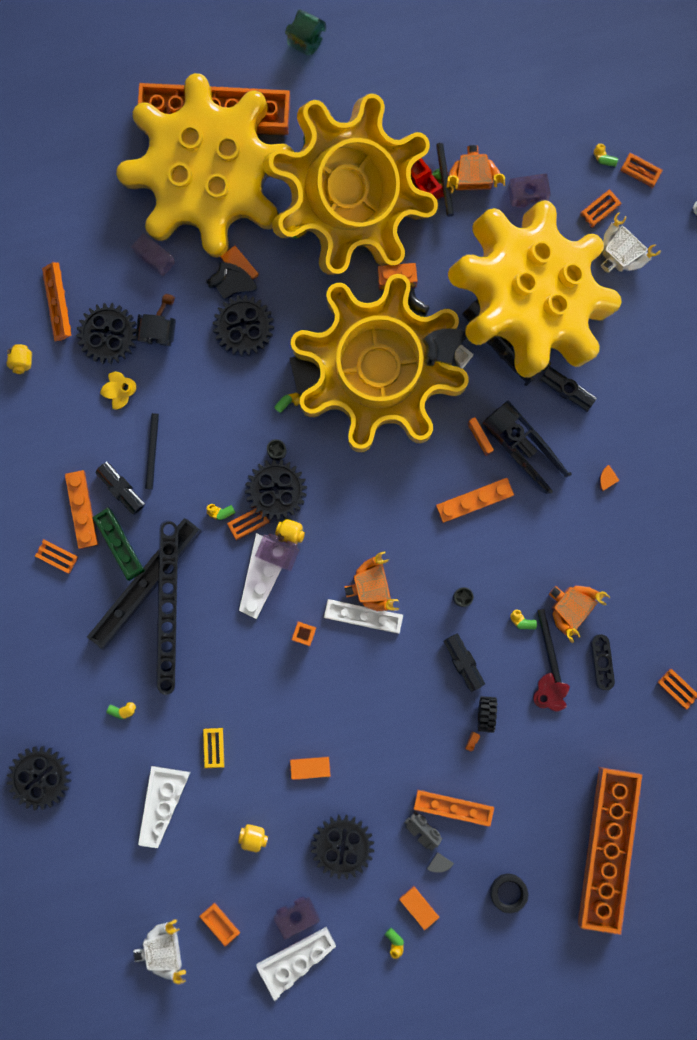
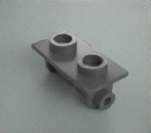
M415 810L411 817L404 821L405 827L414 837L419 832L422 834L417 840L427 850L432 851L435 847L439 846L442 841L440 833L427 823L423 815L418 814Z

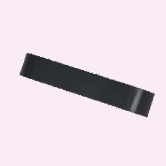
M599 634L595 635L591 640L595 680L599 689L610 690L615 684L610 641L607 636ZM599 638H601V641H605V645H602V651H607V654L596 655V651L600 652V647L595 644V642L599 641ZM600 657H605L608 660V665L605 668L598 666V659ZM609 670V673H605L606 679H610V683H607V687H605L604 684L600 683L604 676L599 674V671Z

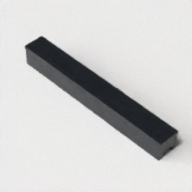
M185 518L177 526L178 559L201 532L198 527ZM166 544L163 547V552L165 554L172 553L173 545ZM159 549L144 566L145 571L135 577L87 636L99 648L106 649L158 585ZM169 563L165 564L163 566V572L168 573V571L173 567V565Z

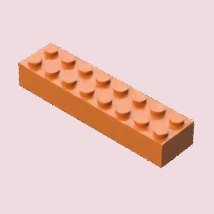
M139 83L138 104L146 102L164 114L175 113L185 103L184 85ZM211 87L213 102L226 108L235 106L247 92L252 90L259 91L264 95L268 109L265 117L257 127L256 134L289 135L290 90Z
M599 767L578 925L583 929L621 934L642 775L639 773Z

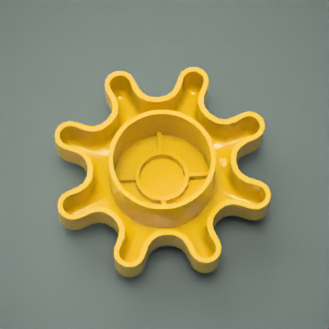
M194 73L188 76L185 81V103L177 112L164 114L146 102L135 106L132 117L139 129L148 135L149 148L142 158L121 162L116 169V176L121 184L128 189L145 188L153 191L156 198V206L145 222L146 232L153 239L164 241L179 226L184 224L193 225L200 230L203 249L208 255L218 258L228 250V228L234 221L248 218L263 229H272V222L279 213L277 207L263 195V186L269 177L263 169V160L269 153L278 149H285L294 152V150L287 144H265L258 138L256 134L257 127L265 117L268 109L266 99L262 93L254 90L249 91L235 106L229 108L221 107L213 102L211 87L206 77L202 74Z
M368 94L355 102L352 116L348 123H340L334 120L327 107L321 101L312 100L307 102L297 112V120L305 136V144L301 151L298 153L278 149L269 153L263 160L265 173L272 178L286 182L292 194L290 206L278 214L272 222L274 233L280 238L293 237L304 230L314 233L321 243L319 267L328 275L344 272L348 268L352 252L357 246L368 248L375 261L381 266L400 264L405 257L404 247L397 234V227L404 217L418 220L433 216L438 209V202L434 195L417 189L411 180L412 165L429 151L430 143L428 138L420 132L410 134L400 140H394L389 137L382 127L385 105L382 98L377 94Z
M540 201L531 207L523 215L522 228L514 226L499 209L493 208L485 211L472 226L473 234L483 248V257L465 255L453 264L448 271L450 282L458 288L473 292L480 304L479 315L466 326L465 331L468 340L475 345H482L495 336L507 339L515 350V369L517 373L525 378H530L547 367L551 348L558 350L567 362L574 367H580L596 358L600 345L589 329L588 320H604L618 311L622 303L621 296L617 291L600 286L594 280L591 273L592 261L600 256L604 249L602 239L596 234L585 235L578 241H570L563 237L557 229L556 208L549 201Z
M402 274L390 276L386 282L382 297L372 303L358 301L350 288L343 283L332 284L328 288L326 295L327 305L335 319L332 326L322 333L300 330L291 338V349L296 358L314 363L320 371L319 381L314 386L305 390L300 397L302 412L306 416L313 418L332 409L344 412L351 422L348 443L356 452H365L370 449L377 429L381 425L388 423L400 425L411 441L420 444L430 439L433 432L432 421L424 408L427 399L434 394L461 395L468 384L469 377L462 368L435 361V365L432 367L425 365L426 346L422 340L436 330L457 329L459 318L451 309H442L428 317L416 315L408 305L410 293L409 279Z

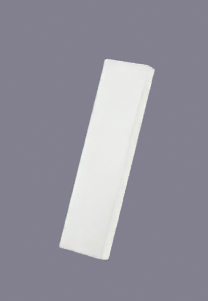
M328 599L324 618L399 634L403 615L387 611H375L363 606Z

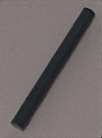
M437 143L436 148L446 215L451 217L454 216L450 185L449 188L446 187L448 171L444 144Z
M156 413L151 414L145 489L153 490L159 420V414Z
M545 609L537 610L551 672L555 683H562Z

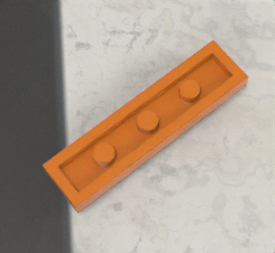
M52 262L43 267L42 271L54 341H62L71 336V326L68 319V309L66 307L65 291L63 289L59 263Z
M85 471L66 473L65 478L78 549L98 546Z
M508 478L437 504L436 508L442 523L510 498L514 496Z
M417 790L413 808L414 810L489 827L491 826L494 812L493 806Z

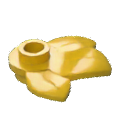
M111 372L108 374L110 382L103 385L100 394L105 398L112 399V409L118 410L126 406L129 397L136 392V383L130 378H125L120 372ZM128 384V389L125 391L124 386Z

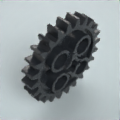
M237 295V301L229 298L230 304L223 302L224 309L218 307L220 315L214 314V317L218 320L213 322V326L218 327L213 329V332L218 334L215 337L216 340H222L220 346L227 345L225 348L226 352L232 349L233 355L239 351L241 357L244 352H247V355L250 356L252 350L258 354L257 348L259 347L264 350L263 343L269 344L267 337H273V334L269 332L274 330V326L269 325L274 322L273 318H268L272 315L271 311L265 312L267 305L261 307V300L255 303L254 296L250 300L247 299V295L244 296L243 300L240 299L239 295ZM250 311L256 313V316L252 319L246 317ZM236 315L238 318L235 322H229L228 317ZM241 323L246 324V329H242ZM256 329L260 333L257 337H252L250 332ZM234 333L241 335L237 341L232 340L231 336Z
M103 303V308L96 304L95 311L89 308V315L83 313L86 319L79 320L82 327H77L76 329L81 333L77 334L76 337L82 339L78 342V345L84 346L81 350L83 353L88 352L86 355L88 358L94 355V362H97L100 358V362L103 365L106 360L112 365L113 359L119 363V357L126 359V352L132 354L129 348H136L133 341H137L134 335L136 334V328L134 327L137 326V323L132 321L134 317L128 315L127 309L122 311L121 305L115 309L113 303L108 308L106 303ZM103 319L104 324L101 327H97L96 322ZM116 323H123V327L121 329H114ZM92 330H97L99 333H97V332L91 333V331H92ZM109 330L112 334H108L107 337H105L103 333H108ZM95 338H101V342L98 345H92ZM113 341H120L117 348H111Z
M273 459L272 464H269L266 460L264 467L258 464L259 471L252 469L254 476L248 475V479L251 482H247L245 486L250 489L245 490V494L251 495L246 500L247 502L253 501L250 508H257L255 514L262 512V518L269 515V521L272 520L273 516H276L277 521H279L280 516L287 519L288 513L294 516V509L300 511L298 504L304 505V501L301 498H306L307 494L302 491L307 490V486L302 485L306 481V479H300L302 472H295L297 466L291 469L289 468L290 462L283 465V460L281 459L279 464H276L275 459ZM287 476L290 482L283 484L280 482V478ZM264 477L271 480V483L267 486L261 483V479ZM275 486H277L279 490L278 494H275V492L273 491ZM293 488L292 491L283 490V489ZM259 490H268L263 493L259 492ZM289 495L292 500L289 503H284L281 497ZM269 496L273 501L271 504H265L262 502V498Z
M34 746L32 752L29 748L25 749L26 755L19 753L20 760L13 759L12 761L15 763V766H9V769L13 771L7 774V777L12 778V781L7 782V785H13L9 792L16 793L13 799L20 798L19 805L26 802V809L33 805V809L37 810L40 805L41 809L44 810L46 809V804L51 808L53 807V801L57 804L60 802L58 796H66L63 790L70 789L65 785L71 782V779L66 778V775L71 774V771L65 770L69 764L62 763L65 757L58 758L59 751L52 754V748L45 751V746H41L38 751L37 746ZM38 759H42L45 762L43 769L37 767ZM50 766L53 767L49 773L41 778V781L34 783L28 790L25 789L28 784L38 777L37 775L44 773ZM23 771L29 774L28 782L23 781L21 778ZM50 774H54L57 777L56 784L49 782ZM35 787L41 789L42 794L40 797L34 795L33 790Z
M338 814L337 820L330 816L329 824L324 820V828L317 827L320 834H313L317 841H311V844L316 846V848L311 850V853H317L313 860H320L317 867L324 866L323 873L329 870L331 878L335 873L339 880L342 874L345 875L346 880L349 873L356 877L355 871L358 870L360 873H363L361 866L363 865L368 868L369 865L366 860L373 859L369 853H373L374 849L369 846L373 845L374 841L368 840L372 833L366 834L368 826L362 828V820L355 823V816L351 820H348V814L345 815L344 819H341L340 814ZM346 829L345 846L348 848L344 849L343 863L339 864L340 847H337V845H341L342 833ZM337 831L340 837L338 840H331L329 833ZM356 833L359 835V840L356 843H351L348 840V836ZM328 851H335L338 855L337 858L329 860L326 856ZM354 853L357 856L356 861L353 863L346 860L347 854Z

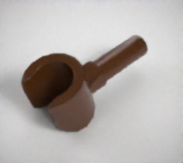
M163 295L161 307L156 315L161 316L166 305L173 306L175 300L173 295Z

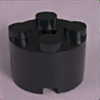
M138 314L137 341L144 344H152L153 341H156L157 344L162 346H171V343L174 342L176 319L170 318V320H166L164 316L143 314L142 316Z

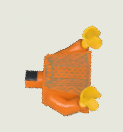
M477 145L467 146V155H461L460 160L456 161L450 169L446 187L449 188V185H454L456 190L492 189L493 181L495 188L497 183H502L505 186V176L500 173L486 154L478 153Z
M380 552L375 557L366 560L356 570V575H354L355 584L344 586L346 597L358 595L359 602L363 603L364 607L375 611H397L399 608H394L393 603L398 601V599H391L383 568V564L387 563L389 559L382 560V554L386 552Z
M577 585L573 588L568 587L565 592L555 586L548 594L557 601L552 607L555 625L568 637L571 643H574V640L571 638L572 635H577L580 638L577 628L598 602L605 606L606 603L602 601V598H610L606 592H599L590 587Z

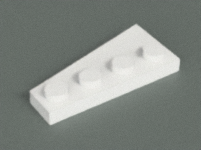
M256 533L239 611L255 619L258 618L291 551L290 549Z
M151 767L138 845L153 848L159 847L191 772Z

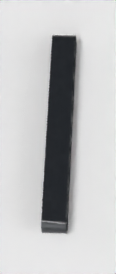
M170 520L162 522L159 527L156 685L159 692L164 695L171 694L175 689L178 527ZM167 524H171L174 527V531L170 535L164 534L163 531ZM166 544H172L174 549L172 553L165 554L163 547ZM167 563L173 565V570L170 573L163 572V566ZM166 583H171L173 586L169 593L162 591V587ZM164 603H171V611H162ZM170 622L172 628L169 631H163L161 628L163 623ZM168 641L172 644L171 648L166 651L162 650V643ZM164 661L171 662V667L167 670L161 668V664ZM164 680L171 682L170 687L167 689L160 687Z

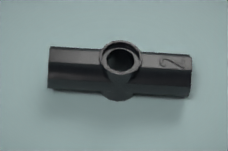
M549 366L540 381L557 391L562 398L570 400L586 412L589 411L597 399L580 387L575 380L568 379L551 366ZM565 385L571 386L572 389H573V392H572V393H567V392L564 390V386H565Z
M106 462L97 468L95 473L108 486L107 489L118 501L120 500L130 513L135 515L143 509L146 504L132 490L133 487L126 479L116 472L111 464Z
M458 633L443 640L456 670L462 675L468 689L473 692L484 686L485 682L476 667L477 664L470 651H467Z

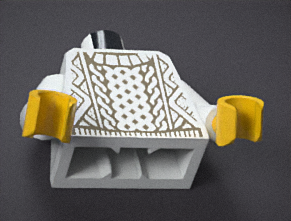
M620 212L615 215V222H612L604 233V251L602 255L606 260L601 264V267L607 273L614 267L620 272L623 270L640 269L652 259V256H658L661 253V250L656 254L652 252V248L656 244L646 248L623 225L619 227V225L626 221V216L623 221L617 219Z
M174 919L169 923L158 924L147 934V938L143 941L144 948L134 950L135 962L146 960L147 970H152L154 974L165 979L173 980L175 984H181L186 982V980L181 978V975L186 974V971H177L182 966L177 931L180 929L174 928L173 924L177 922Z

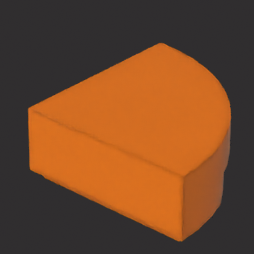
M610 465L603 469L600 476V488L602 491L620 481Z
M471 732L465 747L466 750L470 752L474 750L480 734Z

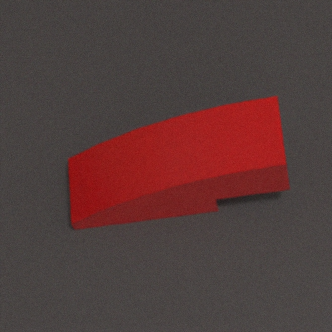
M422 158L417 160L411 168L413 185L421 191L434 195L437 200L444 196L442 186L434 178L431 169Z

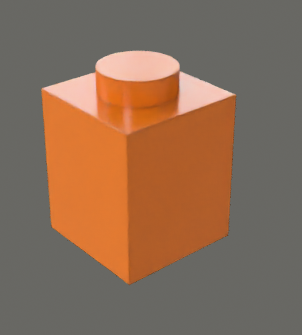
M297 622L292 640L311 646L317 628Z

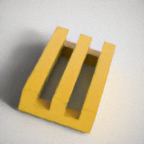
M223 728L203 729L204 768H223ZM216 732H219L220 764H217ZM208 733H211L212 764H209Z

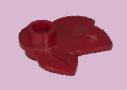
M548 673L539 680L538 690L533 696V701L539 708L548 707L552 711H561L567 707L563 698L568 694L570 686L566 683H555L552 673ZM542 695L547 697L545 702L540 701Z

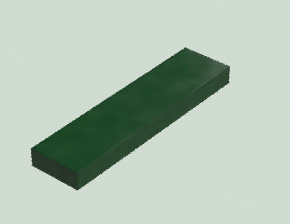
M108 507L92 517L126 580L130 581L143 573L145 570L112 510Z

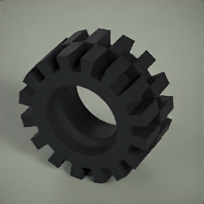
M480 696L477 721L478 731L494 733L497 719V698Z

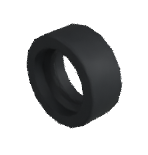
M507 873L500 875L493 881L490 888V896L492 902L500 911L510 914L516 913L523 909L528 901L529 893L527 886L518 876ZM505 882H514L520 888V898L513 905H505L498 898V889Z

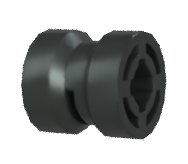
M274 439L268 443L267 452L271 459L279 461L286 456L287 450L283 441Z
M466 587L459 588L453 595V601L459 607L470 605L474 599L473 592Z

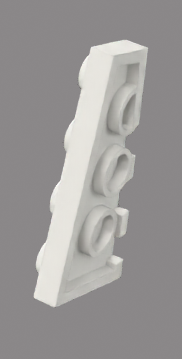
M327 927L257 963L256 967L274 1001L280 997L283 991L288 990L300 976L306 974L309 968L315 963L317 964L333 950L336 945Z

